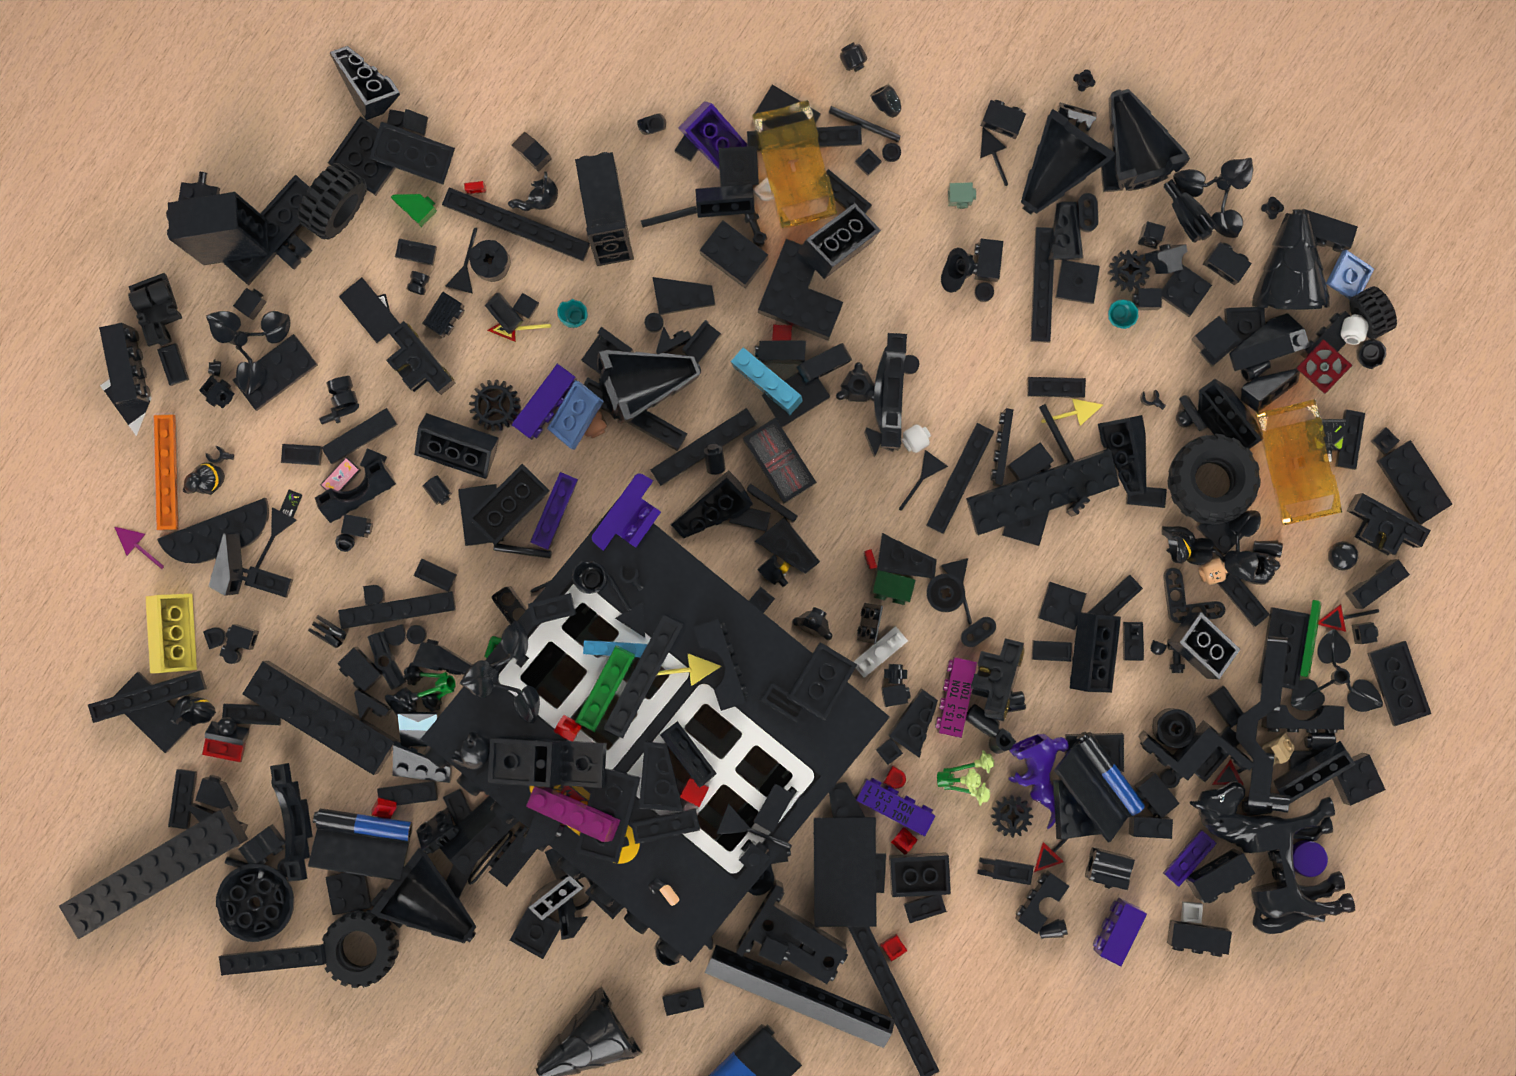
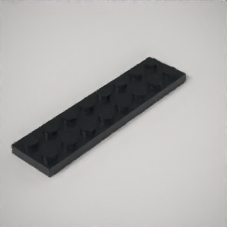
M1106 449L968 497L966 501L975 533L981 535L1078 501L1082 496L1089 497L1120 485L1111 450Z

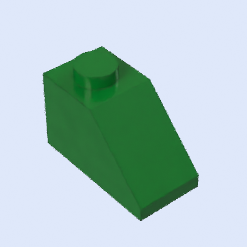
M397 194L391 196L392 200L421 227L437 212L434 207L435 202L428 196L425 198L421 194Z

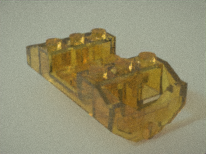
M809 100L776 110L753 114L752 120L780 228H791L837 215L829 175L826 174L818 143L819 136ZM801 110L808 116V120L762 131V123L765 120L787 116ZM797 160L794 162L796 171L792 172L791 165L788 162ZM829 197L827 211L789 220L782 210Z
M1313 399L1256 413L1282 526L1342 513L1335 474L1332 475L1323 438L1325 437V432L1316 400ZM1308 408L1315 418L1266 430L1268 417ZM1300 457L1297 458L1300 469L1294 470L1295 465L1291 458ZM1333 495L1334 497L1331 509L1291 517L1285 508V505Z

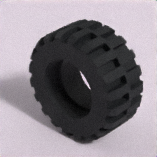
M334 163L328 166L325 171H322L315 178L313 184L309 186L307 193L302 198V203L299 205L297 213L300 224L321 239L329 240L336 237L354 218L355 213L358 212L361 203H363L367 192L364 178L342 163Z
M356 910L338 918L328 927V931L322 938L327 966L324 968L327 973L331 972L333 974L331 978L334 981L339 979L341 981L340 985L345 987L349 984L351 988H358L359 986L364 988L380 981L394 966V961L399 953L397 951L399 940L395 938L397 932L395 929H391V922L377 917L371 913V910L366 912ZM362 931L372 937L377 948V955L372 963L366 966H359L348 960L343 950V942L349 933Z

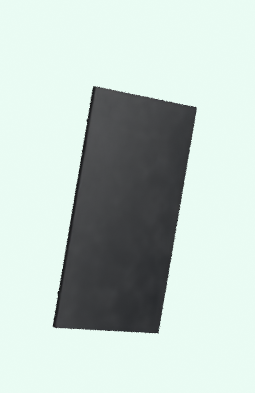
M876 817L814 818L815 927H877Z

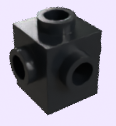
M210 376L199 389L206 397V401L213 407L218 405L224 408L232 401L235 394L230 389L231 385L223 379L219 381L213 376Z

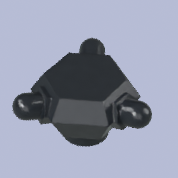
M857 362L854 369L849 371L841 384V391L836 394L838 400L846 398V400L854 402H867L870 399L874 401L875 385L868 372L863 370L862 363Z
M813 607L812 611H806L801 616L795 617L792 620L793 625L799 626L803 631L813 636L824 637L826 640L832 639L828 620L825 618L827 613L819 608Z

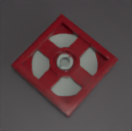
M1323 339L1296 369L1321 392L1326 394L1353 365Z

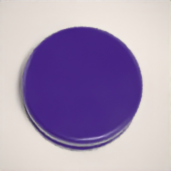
M1300 840L1293 845L1295 872L1305 877H1315L1325 870L1328 856L1320 844L1314 841Z

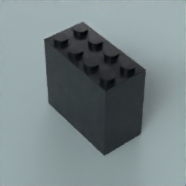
M236 192L168 202L166 217L169 224V229H167L169 240L201 264L211 265L225 261L229 262L269 255L267 219Z

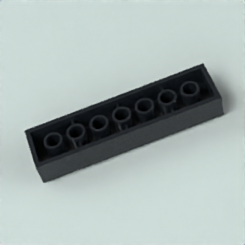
M262 661L242 695L372 775L380 772L393 751L394 741H399L368 721L360 719L355 713L270 661Z

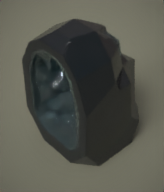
M889 84L880 87L870 95L877 108L887 116L894 118L901 112L900 99Z

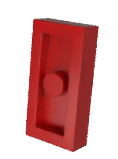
M205 738L202 755L242 762L246 743L241 746Z

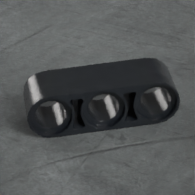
M841 343L799 364L796 368L804 383L808 384L852 361V358L844 343Z

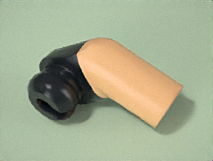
M654 879L648 885L653 894L660 891L671 906L678 903L679 897L671 886L662 880Z

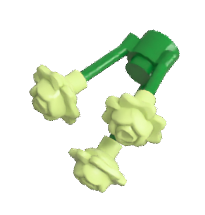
M982 750L980 759L975 760L974 763L944 768L943 772H938V787H944V790L971 794V796L976 797L979 806L983 802H988L991 794L990 789L986 788L985 783L981 785V776L976 773L975 769H969L968 774L961 778H955L954 774H951V772L972 767H982L984 770H987V773H990V768L994 767V759L991 754H986L984 750ZM955 782H961V784H966L969 789L951 785H954Z

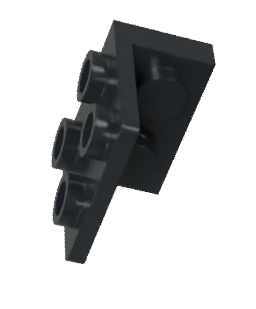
M601 327L597 332L599 336L581 361L601 374V370L597 369V357L600 351H634Z

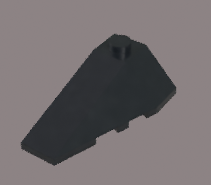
M348 46L330 52L356 106L366 120L384 114L400 96L399 90L388 76L384 77L378 72L376 67L368 65L364 62L363 57Z
M1139 415L1099 423L1101 443L1104 448L1111 450L1114 464L1119 472L1118 477L1127 495L1147 493L1146 432L1143 416Z

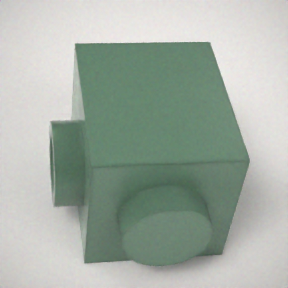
M949 183L948 206H957L958 209H965L972 205L973 200H976V188H973V183Z

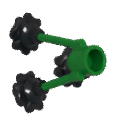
M411 662L404 670V678L407 680L408 685L412 684L415 686L423 677H436L439 679L435 682V688L420 693H412L405 687L402 690V694L399 695L400 704L411 711L415 708V701L422 697L421 699L426 709H429L431 712L440 710L441 698L448 693L454 692L456 687L455 679L453 676L448 675L447 672L424 673L419 669V666L412 665L413 662Z

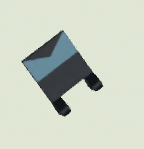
M398 712L401 746L408 749L410 747H428L421 738L438 718L437 712Z

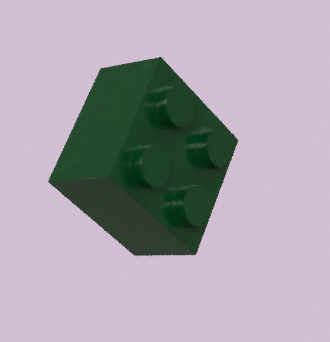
M877 570L875 571L870 593L874 594L873 598L884 601L886 598L893 599L892 603L905 605V602L911 601L916 580Z

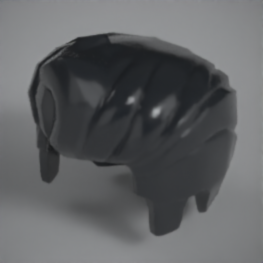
M1253 552L1258 558V567L1254 581L1247 582L1265 585L1269 583V580L1273 578L1275 571L1281 565L1270 554Z

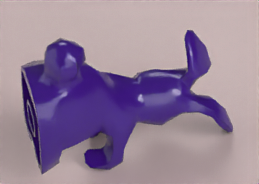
M1037 734L1015 743L1009 750L1018 760L1025 759L1028 770L1021 776L1016 772L1015 776L1008 777V780L1025 787L1033 785L1030 792L1031 799L1044 805L1051 811V817L1047 829H1050L1055 823L1054 786L1050 781V772L1057 752L1068 750V741L1062 737L1051 739L1045 734Z

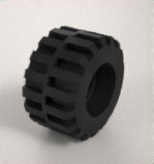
M1372 286L1350 298L1351 315H1361L1368 322L1369 327L1366 337L1374 340L1396 328L1397 316L1395 309L1387 295L1378 287Z

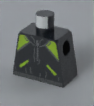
M1310 419L1304 421L1310 452H1320L1321 463L1332 462V451L1342 450L1347 419Z

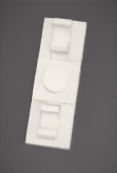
M895 626L879 639L876 644L872 645L853 661L858 664L856 669L865 678L908 640Z

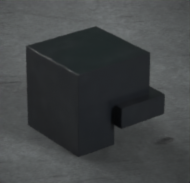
M1220 316L1215 318L1191 339L1201 350L1199 353L1211 367L1242 342L1240 337Z

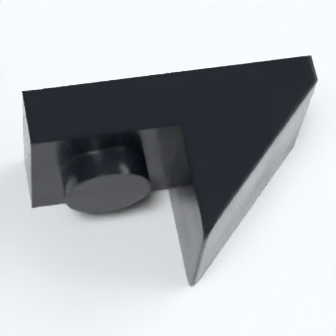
M405 109V112L389 110L387 124L425 136L428 117L409 109Z
M663 327L656 353H669L686 344L691 338L689 331H679L671 339L665 327Z
M866 427L864 434L875 457L881 444L882 433ZM884 448L888 451L894 452L893 448Z
M357 689L354 692L360 719H364L371 708L373 709L372 712L379 717L388 716L391 713L392 709L365 691Z
M570 898L558 908L561 940L574 938L588 919V916L575 918L576 907L573 903V898Z

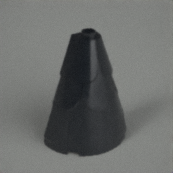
M1129 89L1116 90L1111 93L1109 97L1110 131L1112 132V149L1116 153L1114 155L1115 175L1120 189L1125 187L1126 191H1133L1150 187L1169 178L1168 175L1173 170L1178 172L1189 162L1190 157L1187 151L1168 133V130Z
M1052 109L1047 117L1032 169L1029 170L1021 203L1024 205L1022 209L1030 215L1033 212L1039 213L1063 197L1065 192L1084 181L1087 176L1109 162L1116 153L1102 143L1095 141L1071 124L1067 118Z
M1293 209L1292 213L1285 214L1273 241L1272 251L1263 268V274L1253 295L1252 306L1268 308L1270 306L1275 309L1287 310L1322 309V305H1324V308L1330 307V296L1317 250L1318 243L1309 214L1305 213L1303 209Z
M605 350L600 351L597 357V369L601 370V378H599L601 392L614 420L619 419V424L632 421L670 395H675L695 381L701 373V367L699 363H696L694 356Z
M421 848L417 849L404 866L401 881L394 880L371 910V913L379 918L404 924L406 927L429 932L433 936L463 944L466 941L470 943L476 935V932H474L476 925L459 898L455 897L444 877L440 875L427 853L422 851Z
M602 987L591 995L563 1032L556 1036L538 1060L536 1072L539 1076L579 1074L584 1070L634 1059L642 1054L634 1038L628 1037L611 1009L612 1002Z

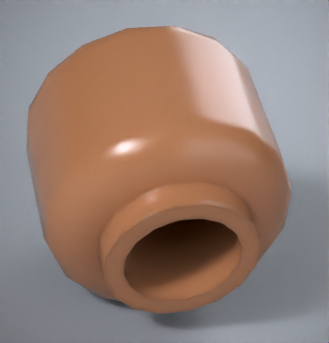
M598 411L584 434L585 436H591L593 439L605 433L607 423L601 411Z

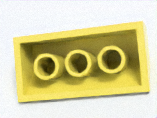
M192 594L146 596L150 673L197 670Z

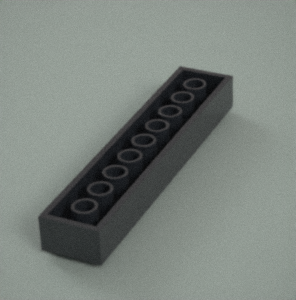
M227 806L59 905V908L77 939H80L247 841L248 837L230 806Z

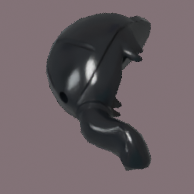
M544 171L543 179L534 181V184L531 183L535 188L530 192L528 200L513 199L508 202V205L512 209L519 208L524 211L534 208L536 210H545L552 207L557 201L558 189L555 182L548 177L547 172Z

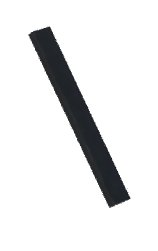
M450 187L442 203L444 207L583 262L590 247L589 242Z

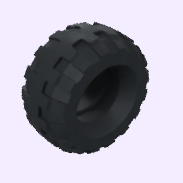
M1221 434L1204 435L1190 441L1175 455L1168 471V489H1170L1174 504L1180 508L1185 516H1189L1200 523L1221 524L1239 517L1253 504L1260 488V468L1258 462L1252 456L1253 453L1248 447L1245 448L1239 440L1225 437V435ZM1212 463L1219 465L1226 471L1230 480V487L1226 494L1214 498L1205 495L1198 488L1195 475L1202 465Z

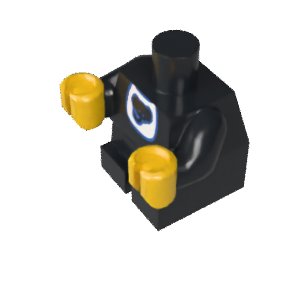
M774 554L757 570L772 584L779 583L784 587L788 584L784 577L791 565L786 561L780 565L777 562L778 558Z

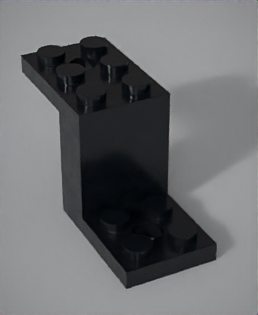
M1204 720L1196 728L1192 741L1187 746L1179 748L1174 754L1170 753L1144 730L1139 735L1142 748L1149 754L1154 753L1157 760L1165 767L1169 765L1172 773L1179 779L1184 777L1188 781L1216 748L1226 757L1230 754V758L1241 769L1245 767L1250 771L1254 766V763L1247 755Z

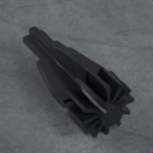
M1173 179L1166 182L1163 187L1173 199L1171 205L1191 241L1196 243L1198 240H1205L1210 237L1213 232L1212 230L1216 228L1217 224L1209 213L1207 214L1203 206L1187 192L1182 193Z

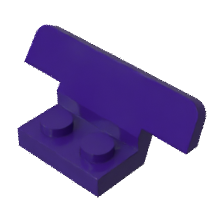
M641 473L636 474L593 533L592 541L603 551L615 534L636 548L660 515L661 511L642 499V496L652 484V479Z

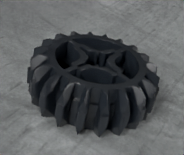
M496 379L494 385L488 380L487 387L483 383L480 384L482 387L481 391L478 388L474 389L478 395H471L475 402H469V405L475 406V408L470 409V413H477L472 418L473 420L480 419L477 424L479 426L484 424V429L488 430L491 425L492 431L496 430V426H498L500 431H503L502 424L509 428L510 424L508 421L514 422L513 415H519L515 409H521V406L515 403L520 402L521 399L518 397L514 398L518 392L516 390L511 392L513 389L512 385L506 388L507 383L505 381L499 386V380ZM491 391H502L501 395L499 394L494 398L487 395ZM507 396L510 400L509 412L503 407ZM482 399L487 403L484 415H482L480 408ZM488 400H491L495 403L499 401L498 405L499 408L502 409V411L496 408L491 409L493 406ZM496 413L504 416L500 420H488L490 416L492 417Z

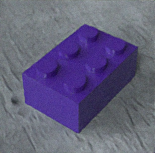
M1118 897L1117 901L1115 900L1110 907L1112 912L1109 918H1105L1101 928L1103 930L1100 936L1097 935L1094 939L1093 950L1099 956L1122 966L1147 913Z

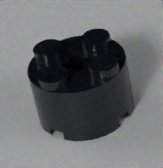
M496 240L481 241L470 251L469 260L471 268L481 279L496 282L507 275L511 265L510 256L505 248ZM489 258L493 259L492 264L488 263Z
M940 574L934 577L928 584L927 599L930 605L937 611L952 612L962 605L965 599V588L961 580L956 576ZM949 588L951 597L942 598L941 590Z
M1167 708L1160 711L1153 718L1152 730L1155 738L1161 744L1172 748H1182L1192 741L1196 732V724L1192 716L1180 709ZM1173 724L1177 725L1175 732L1171 731Z

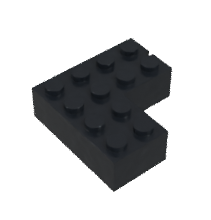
M786 239L758 308V313L829 341L843 302L809 289L816 270L798 253L802 245Z

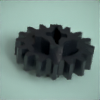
M1127 250L1125 255L1121 251L1118 253V257L1114 256L1112 258L1114 263L1109 264L1112 270L1108 271V274L1113 276L1110 282H1116L1115 288L1120 285L1121 291L1128 288V291L1131 292L1133 287L1137 290L1140 288V285L1144 286L1146 284L1144 279L1150 277L1146 272L1150 271L1151 268L1145 266L1149 261L1142 260L1143 254L1137 256L1136 250L1133 254L1130 253V250ZM1124 260L1123 266L1117 268L1119 262ZM1128 267L1129 270L1133 271L1130 275L1128 271H1125ZM1141 274L1139 280L1134 282L1135 276Z
M1010 795L1008 800L1003 796V802L997 800L998 807H992L995 811V814L990 815L991 818L995 819L992 825H998L996 830L998 832L1003 830L1004 836H1007L1008 833H1010L1012 838H1014L1015 833L1022 836L1021 831L1027 832L1026 826L1032 825L1029 818H1033V815L1028 813L1032 808L1026 807L1028 802L1026 800L1021 802L1020 796L1016 800H1014L1013 795ZM1016 804L1020 805L1024 812H1019ZM1005 805H1007V808L1003 812H1000L1001 809ZM1013 811L1016 817H1013V821L1011 822V819L1008 818V815H1011V812ZM1000 820L1006 821L1008 828L1004 827ZM1020 821H1023V823L1019 827H1017V824Z

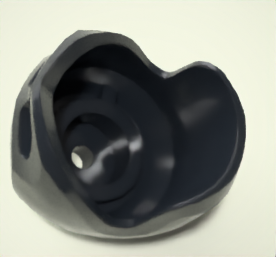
M469 732L468 738L459 743L451 759L461 767L471 770L479 769L486 763L489 757L490 743L483 736L475 732Z

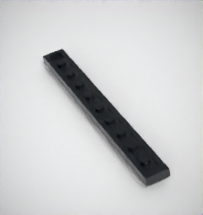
M848 927L892 1019H895V1025L920 1076H932L940 1072L870 927Z

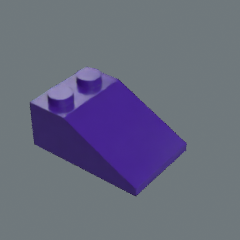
M704 101L678 127L718 170V148L748 146L710 102Z

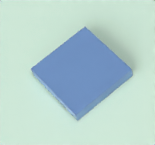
M1343 250L1326 284L1350 300L1354 295L1364 291L1374 268L1348 250Z

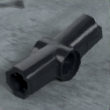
M384 631L367 636L375 658V666L380 669L391 690L406 683L407 681L395 662L394 655L391 653ZM383 656H387L389 658V664L387 666H383L381 664V658Z

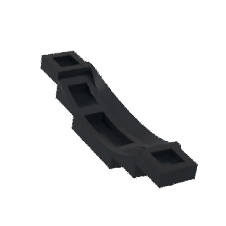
M887 334V346L881 356L876 374L874 411L877 425L882 433L881 448H901L902 398L907 334Z
M289 763L270 766L271 784L277 795L285 830L284 866L287 870L288 882L308 879L305 859L310 858L307 838L313 837L307 799H301L298 781L292 782Z

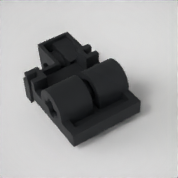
M162 273L128 286L130 290L128 294L129 300L137 312L136 317L140 320L138 323L142 327L147 345L149 347L155 344L163 346L171 343V336L165 325L182 319V315L176 310L178 307L167 275Z

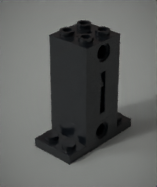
M602 152L595 156H582L579 159H575L587 225V236L597 267L634 260L613 152Z
M776 879L736 945V953L741 956L745 952L749 953L754 945V940L762 945L766 934H769L788 943L790 954L787 961L823 983L828 984L829 981L835 979L839 964L843 965L848 957L846 944L779 904L785 893L783 883ZM765 920L773 921L771 925H765L763 922ZM830 956L832 960L826 962L824 958Z

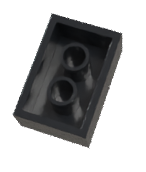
M723 220L699 250L701 256L745 289L768 260L766 252Z
M1189 612L1168 640V643L1206 679H1220L1240 651V648L1201 612Z
M1233 848L1192 872L1186 878V882L1197 899L1204 903H1212L1218 899V895L1223 892H1231L1235 889V885L1240 882L1242 884L1252 879L1251 876L1256 873L1244 853Z
M947 852L889 855L892 897L951 894L949 855Z

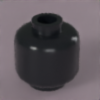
M852 42L841 49L840 59L846 70L857 72L865 67L863 63L867 61V56L860 44Z

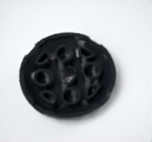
M259 863L243 865L230 872L220 884L216 896L219 920L231 935L240 940L259 942L270 939L279 934L292 917L294 910L292 887L286 877L271 866ZM254 897H258L260 906H256L253 903Z

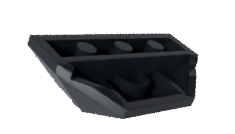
M1213 379L1199 390L1198 412L1214 435L1221 434L1225 435V437L1235 438L1245 448L1248 447L1249 449L1263 440L1255 418L1231 388L1217 379Z

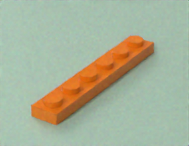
M154 415L157 530H178L175 415Z

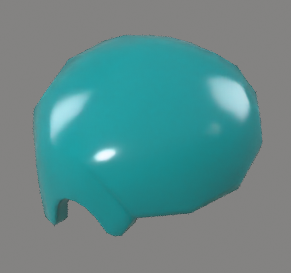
M571 299L567 302H561L557 309L559 320L568 328L580 327L587 321V308L580 301Z
M1117 300L1110 305L1108 310V320L1113 326L1121 329L1130 328L1139 317L1137 307L1128 300Z

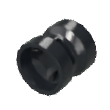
M412 271L410 275L411 281L407 284L406 290L419 295H425V285L429 282L430 277L423 273Z

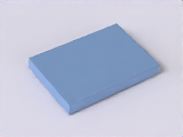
M575 380L547 429L570 449L575 450L604 401L580 381Z

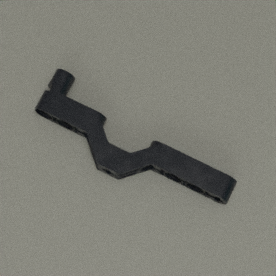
M1268 635L1260 702L1238 718L1236 739L1252 757L1254 763L1251 773L1248 807L1266 810L1268 805L1272 806V811L1288 813L1290 795L1270 793L1274 754L1266 753L1256 741L1258 721L1270 712L1279 713L1287 652V637Z

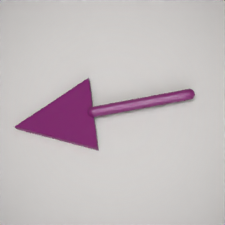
M115 527L126 556L136 547L158 567L164 568L159 561L138 545L146 534Z

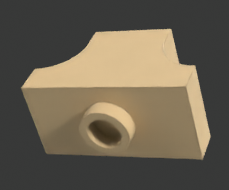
M1284 731L1274 739L1264 743L1261 748L1266 753L1274 754L1273 765L1287 762L1296 747L1286 731Z

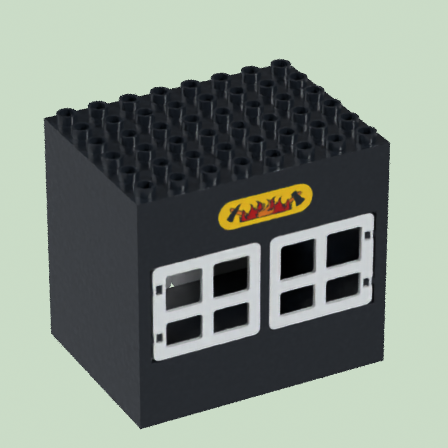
M610 508L533 601L537 602L571 593L576 615L533 625L528 608L517 621L524 628L528 638V650L522 660H516L513 657L510 661L495 667L499 674L496 683L519 688L521 691L525 686H531L536 691L539 687H544L558 698L562 705L559 708H554L539 696L540 708L536 721L530 724L521 719L515 710L514 699L518 695L516 692L493 687L488 697L479 698L463 686L421 738L428 745L423 754L442 769L447 764L454 766L462 773L456 780L458 784L470 794L477 796L483 790L475 780V777L489 768V757L482 767L472 770L459 766L451 759L459 743L468 738L469 732H475L483 736L489 743L490 738L570 741L555 733V727L563 715L576 721L587 697L610 657L606 655H596L597 657H595L594 655L583 654L584 647L578 642L584 645V640L600 641L588 631L590 625L600 615L619 632V635L613 642L648 644L665 613L684 623L662 664L665 670L689 668L688 654L721 665V667L692 686L690 672L669 674L668 679L659 689L652 684L646 694L648 699L644 698L637 711L636 718L630 724L623 739L603 729L607 721L602 717L596 731L613 744L609 750H606L605 768L642 778L645 741L665 743L660 734L678 721L684 730L689 731L711 750L709 751L686 732L717 773L705 783V785L709 786V789L700 807L680 798L683 811L696 808L697 815H700L718 830L723 816L709 806L707 802L720 786L725 784L746 801L737 813L750 828L788 843L890 716L848 682L825 721L805 710L799 722L795 723L760 701L771 682L790 693L813 653L654 523L636 548L615 534L603 551L592 541V535L609 513ZM595 561L604 568L606 575L610 574L630 608L643 602L645 638L615 619L627 610L608 578L604 588L597 593L586 594L575 587L572 573L579 562ZM621 566H624L623 576L627 580L634 578L636 567L638 568V578L644 586L640 592L631 583H625L620 579L619 570ZM719 619L720 623L725 622L728 634L724 636L727 644H732L735 655L731 657L734 664L738 663L742 676L738 677L740 685L745 684L749 697L745 698L746 703L723 711L720 710L714 689L720 685L725 675L723 660L716 652L700 648L693 628ZM500 642L485 661L489 664H494L506 658L509 654L505 653ZM567 654L587 670L585 677L572 692L552 676L553 670ZM634 657L623 679L629 680L634 671L633 663L638 657ZM622 680L615 693L619 697L627 684L626 681ZM774 688L771 690V692L801 710V707L786 699L787 696ZM769 695L766 698L795 717L798 715V713ZM703 704H708L734 725L723 739L716 737L693 718ZM580 730L574 740L595 742L582 730ZM755 745L762 748L778 762L766 776L743 759ZM581 758L579 761V767L582 770H586L588 767V762L584 758ZM736 771L740 773L743 777H745L749 782H751L756 788H754L750 783H748L739 774H737ZM675 778L679 796H681L687 783L683 784ZM640 779L618 864L576 853L580 831L565 825L561 837L556 836L553 842L537 848L540 851H544L548 845L561 855L557 865L565 873L574 879H577L583 873L592 880L594 886L590 889V892L600 902L610 907L616 900L626 908L627 914L624 916V920L634 930L644 934L650 928L661 940L657 947L672 961L678 962L684 956L691 962L785 846L750 832L719 834L714 840L701 828L700 831L635 844L631 825L632 821L678 812L639 808ZM776 783L793 793L794 796L773 833L753 821ZM503 784L489 794L495 800L490 809L496 816L508 824L517 818L528 827V830L523 834L524 838H526L537 812L526 807L534 786ZM564 785L549 787L588 805L592 787ZM752 840L756 843L760 841L769 849L768 853L770 854V858L756 875L739 861V856ZM654 879L662 880L671 886L679 897L678 903L671 906L660 891L653 894L648 885Z

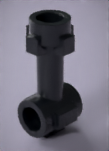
M758 213L744 214V220L746 223H750L754 238H752L753 243L760 247L764 246L767 236L760 231L757 219H759Z
M1167 640L1168 650H1173V664L1169 665L1172 673H1183L1185 664H1181V654Z

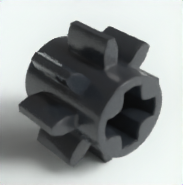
M889 664V669H884V678H888V683L903 684V679H907V670L903 669V664Z

